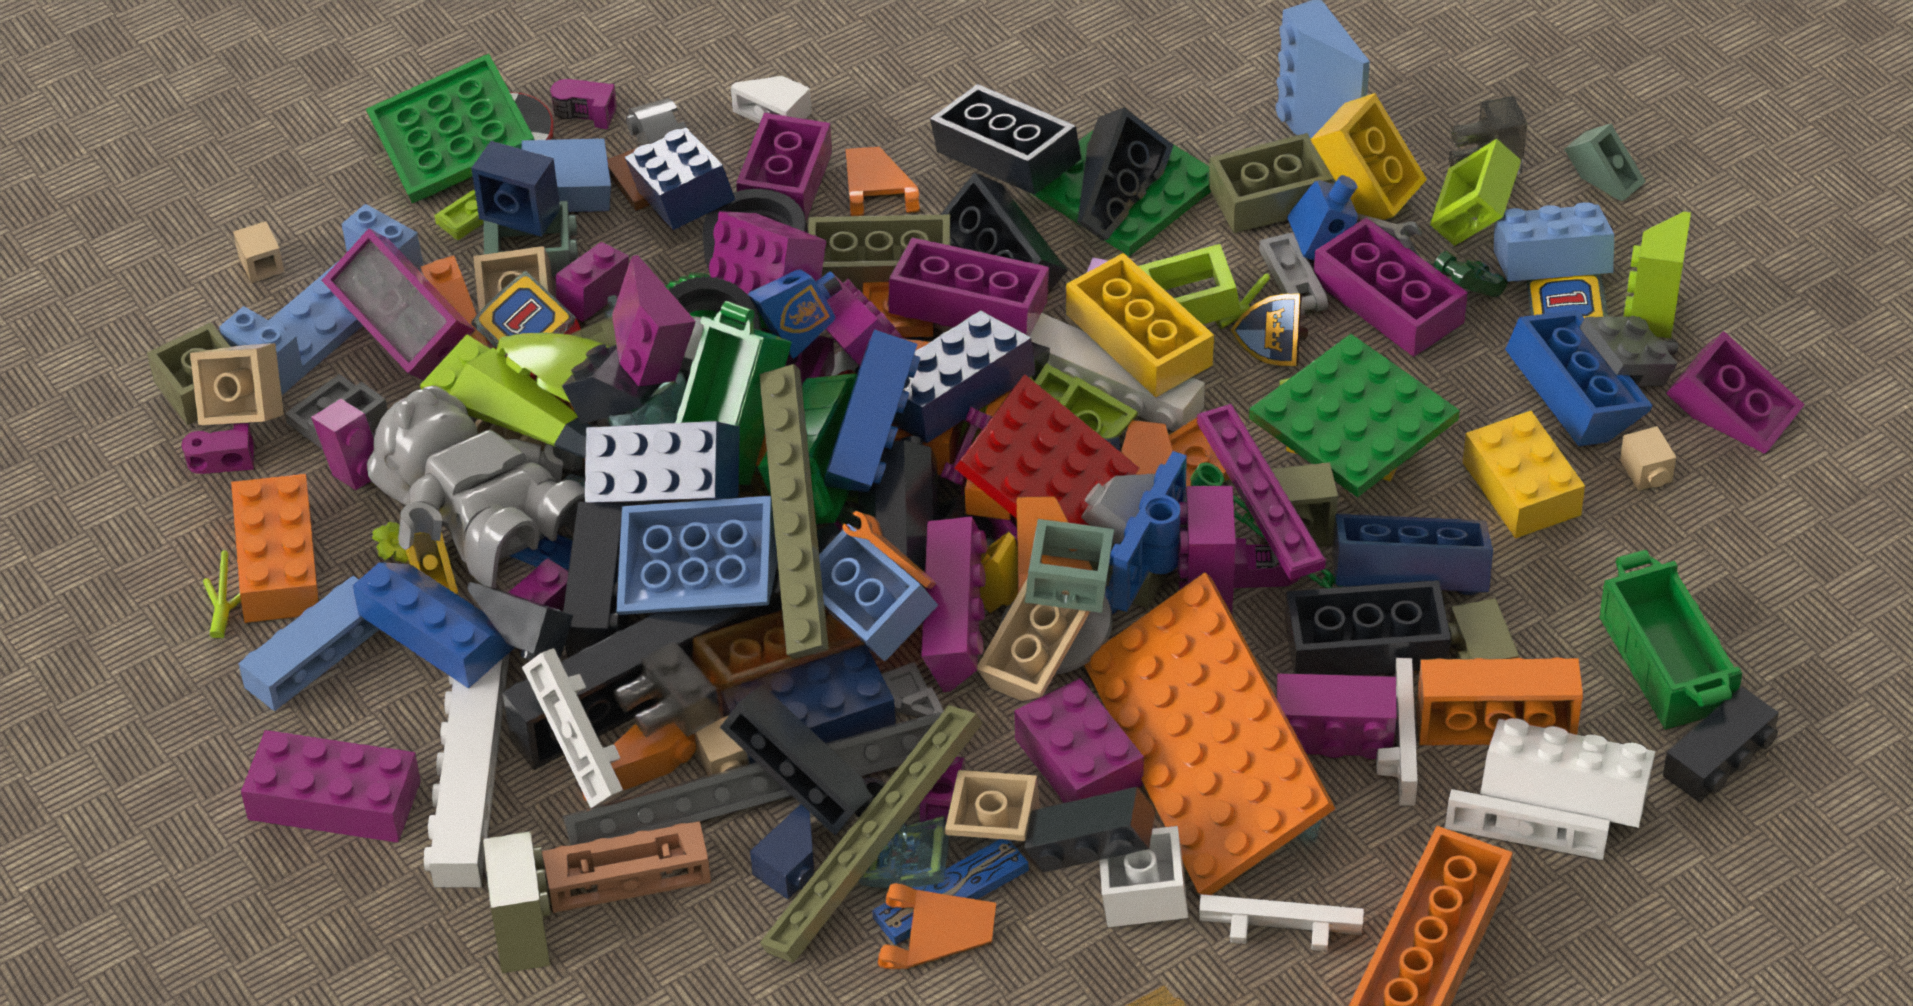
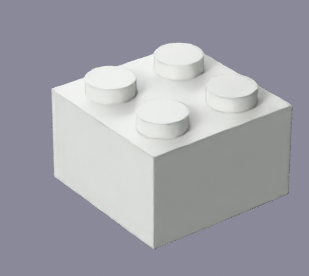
M1178 826L1153 829L1150 849L1100 860L1102 897L1108 927L1188 918L1184 867Z

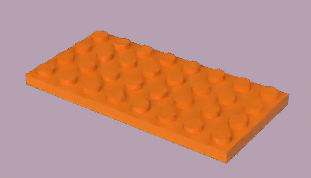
M1204 572L1103 644L1092 655L1090 661L1084 665L1106 710L1144 756V774L1141 780L1164 826H1178L1183 864L1198 894H1214L1336 809L1218 588L1207 573Z

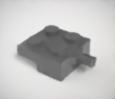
M1585 317L1579 327L1615 374L1629 375L1637 386H1665L1677 366V362L1671 355L1677 353L1678 342H1675V339L1660 340L1656 338L1649 329L1647 322L1640 317Z
M338 374L287 411L285 417L287 424L323 450L311 418L312 416L342 399L365 413L374 438L375 434L372 431L378 427L381 418L388 411L385 398L362 381L355 386Z

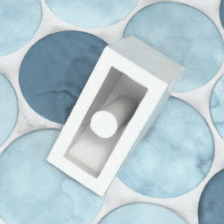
M784 76L737 82L731 86L733 112L760 124L764 113L806 119L811 114L810 88Z

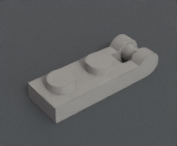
M1293 232L1260 240L1259 251L1282 294H1302L1308 292L1309 296L1302 297L1301 316L1308 310L1314 309L1318 312L1328 309L1325 291L1307 258L1303 257Z

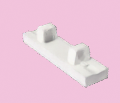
M554 648L542 652L522 668L590 808L596 807L623 791L611 766V763L620 759V755L615 745L602 748L576 694L586 688L580 674L568 677Z
M1396 658L1397 747L1377 750V775L1398 777L1399 805L1415 806L1418 780L1412 658Z
M1451 789L1445 829L1603 860L1610 820Z
M1202 894L1200 897V921L1231 923V943L1246 944L1248 925L1312 930L1311 950L1328 951L1329 932L1362 935L1364 909Z

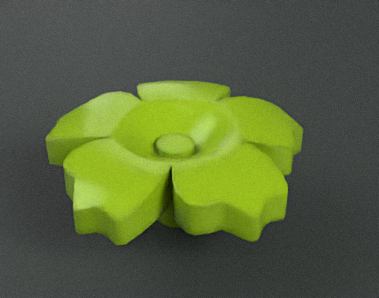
M388 522L386 526L382 525L380 528L374 529L372 539L379 542L376 546L379 551L378 556L388 560L393 555L395 561L405 564L408 558L405 549H402L399 545V524Z

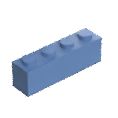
M352 576L343 584L336 586L326 597L313 607L307 608L300 617L285 628L277 631L270 640L257 650L250 652L238 663L244 688L273 711H276L380 630L358 615L352 585L359 579Z

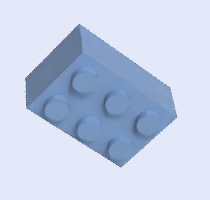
M1578 203L1575 207L1564 208L1547 205L1541 207L1540 210L1528 211L1511 208L1505 211L1501 219L1494 222V253L1507 281L1613 273L1614 232L1600 206L1592 203Z
M848 524L852 531H857L854 527ZM842 530L819 554L825 610L884 661L896 651L938 606L921 584L867 539L849 536Z

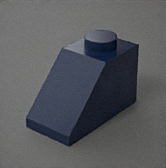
M801 804L750 851L752 875L786 899H789L799 889L802 890L815 874L810 812Z

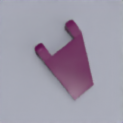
M970 407L965 418L967 426L957 446L952 464L946 462L941 477L963 486L966 477L958 472L955 466L969 449L977 429H983L992 416Z

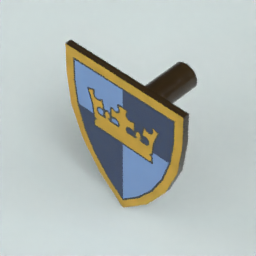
M1302 294L1275 295L1255 303L1241 315L1231 328V332L1239 344L1253 357L1267 364L1298 366L1299 342L1308 337V329L1300 326Z

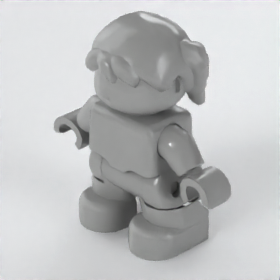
M428 386L413 391L409 396L392 405L378 424L374 436V451L367 462L370 480L384 493L406 505L400 514L398 540L402 549L406 550L414 543V534L419 532L428 533L432 540L440 541L443 524L450 531L460 558L463 562H466L469 573L482 585L496 588L499 559L515 554L527 547L535 550L538 548V541L545 537L551 541L556 540L558 528L564 525L574 533L578 502H585V487L577 481H561L562 468L572 472L580 470L582 468V457L547 443L544 451H542L541 445L518 439L505 440L492 430L478 434L475 423L468 416L466 406L455 396L449 395L448 392L437 386Z

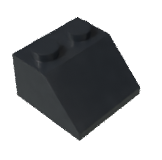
M605 344L590 349L586 353L587 358L571 370L572 375L562 387L581 424H585L643 406L662 383L638 386L619 364L617 345L607 348Z

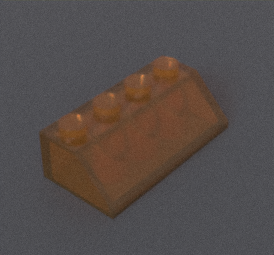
M783 610L694 637L693 675L708 694L712 696L722 691L864 645V643L825 610L829 650L792 659L787 655Z

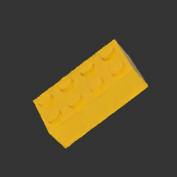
M1124 253L1066 284V315L1155 398L1213 366L1214 334Z

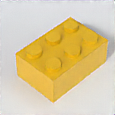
M1375 93L1345 102L1310 139L1335 181H1337L1339 176L1344 175L1354 180L1357 184V189L1352 195L1351 201L1356 212L1380 220L1392 218L1427 180Z
M1532 411L1465 434L1462 463L1515 539L1581 516L1585 485Z

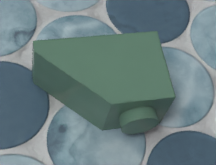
M1612 124L1585 131L1564 149L1582 179L1620 201L1628 198L1646 182Z

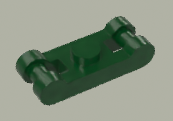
M1444 251L1434 262L1436 270L1443 275L1452 277V281L1463 289L1498 297L1504 292L1508 281L1500 274L1489 272V266L1480 260L1474 262L1468 259L1466 263L1457 261V258L1448 251Z

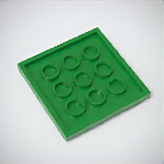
M489 53L366 108L368 116L412 204L472 177L471 167L490 141L521 149L522 140H535Z
M1093 130L1079 140L1082 160L1056 178L1043 190L1033 195L1077 224H1079L1077 221L1087 146ZM1174 145L1162 176L1148 187L1145 196L1141 200L1136 201L1128 211V216L1105 241L1127 256H1131L1211 192L1209 189V166Z
M1349 334L1249 408V419L1310 464L1330 463L1334 481L1358 498L1457 422L1460 410L1357 337Z

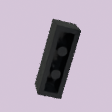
M1740 687L1732 694L1731 699L1724 701L1667 751L1663 777L1699 803L1711 792L1713 794L1718 793L1732 773L1736 770L1739 772L1744 770L1759 749L1765 750L1774 742L1778 734L1776 725L1779 712L1744 687Z
M1137 787L1032 810L1024 849L1043 872L1150 849L1155 810Z

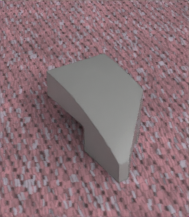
M915 662L882 674L894 698L895 712L915 717L944 712L932 687L927 688Z

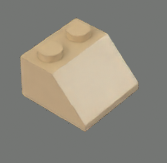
M544 246L473 256L479 317L496 299L524 276L529 277L553 299L551 265Z
M275 343L241 345L190 353L198 425L264 422L284 415Z
M958 770L945 834L1026 841L1031 811L1040 809L1037 776Z

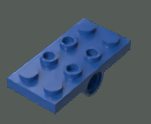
M1172 451L1166 464L1158 466L1151 491L1145 490L1140 500L1137 516H1131L1126 524L1122 543H1116L1111 551L1109 565L1113 566V573L1109 582V590L1113 591V608L1127 612L1149 572L1166 574L1178 566L1181 510L1179 502H1185L1187 455Z

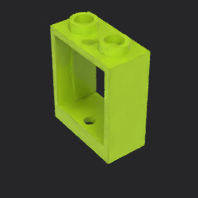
M1495 139L1450 167L1430 226L1452 245L1456 246L1504 216L1521 159L1498 139Z
M1221 244L1138 266L1164 290L1213 277L1216 287L1174 298L1202 324L1242 314L1237 288Z

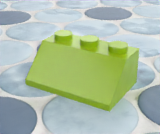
M1682 212L1643 231L1641 246L1634 245L1631 267H1637L1638 269L1637 271H1630L1627 292L1634 293V296H1626L1623 317L1637 316L1647 322L1649 329L1656 337L1670 339L1672 337L1691 212Z

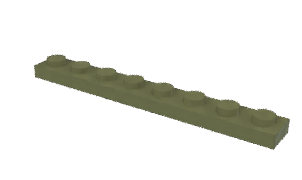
M792 364L759 375L786 651L789 657L797 659L829 650L801 374L800 369Z
M948 705L760 941L761 946L767 953L792 963L796 961L983 724L976 713Z

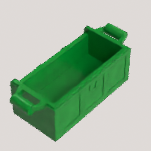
M725 301L715 318L701 317L700 324L704 327L694 361L691 365V372L681 406L677 413L676 423L718 421L740 426L739 484L750 485L765 436L759 374L785 367L792 341L754 329V310ZM726 316L746 323V325L734 322L732 320H725L724 318Z
M856 373L806 378L802 385L816 524L834 523L851 491L827 487L823 479L857 378ZM766 451L758 468L771 496Z
M1647 550L1617 557L1618 577L1604 581L1599 614L1601 622L1664 730L1705 719L1724 701L1732 698V694L1740 688L1743 672L1740 667L1733 666L1718 637L1713 633L1698 604L1693 600L1678 575V565L1675 561L1661 564L1650 556ZM1650 564L1649 567L1625 573L1626 570Z

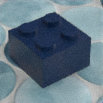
M490 141L471 167L478 214L481 220L542 237L561 210L554 158Z

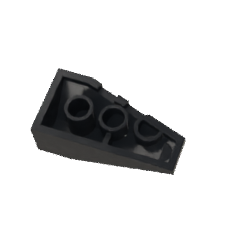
M1125 107L1098 117L1087 146L1077 222L1102 241L1107 240L1128 216V211L1136 201L1141 200L1147 193L1148 187L1162 176L1174 146Z

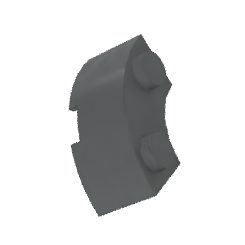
M669 98L629 108L630 115L626 116V123L631 136L636 135L637 141L641 145L652 144L665 138V135L670 131L686 127L685 122L677 123L672 112L678 111V109Z

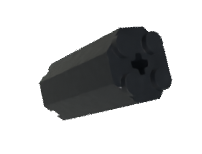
M907 436L900 441H894L891 449L884 447L880 461L885 462L886 467L879 485L872 483L869 492L858 491V509L863 514L875 517L879 522L883 536L925 572L928 521L939 520L938 464L932 448L923 445L922 438ZM859 518V529H860V528H861V525H862V522H861V519Z

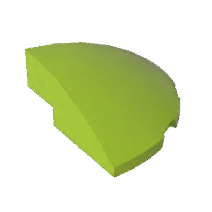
M522 333L501 337L496 350L498 354L504 356L506 353L508 354L506 364L514 371L529 376L532 372L537 375L536 380L539 387L570 402L562 385L572 375L571 370L587 358L586 353L590 349L602 345V343L567 334Z
M1046 363L1035 380L1036 384L1103 438L1120 436L1138 415V411L1077 376L1075 378L1070 377Z

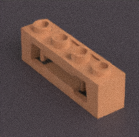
M700 821L688 824L679 823L672 827L651 831H638L634 834L614 838H600L593 842L559 846L555 849L542 851L553 913L711 883L708 855ZM686 868L688 873L665 879L661 877V872L666 871V874H672L673 870ZM597 884V892L571 896V889L584 887L585 890L592 888L591 885Z

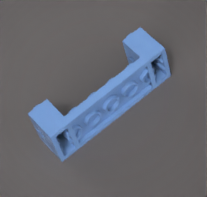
M364 204L342 223L347 251L370 228L387 237L422 273L421 266H423L418 233L367 204ZM336 264L271 319L267 320L243 306L219 326L220 334L230 347L275 343L281 396L363 326L321 281Z

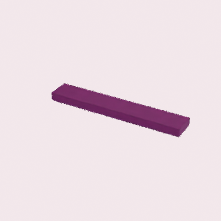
M1228 404L1197 414V424L1288 578L1292 580L1325 569L1326 560L1233 405Z

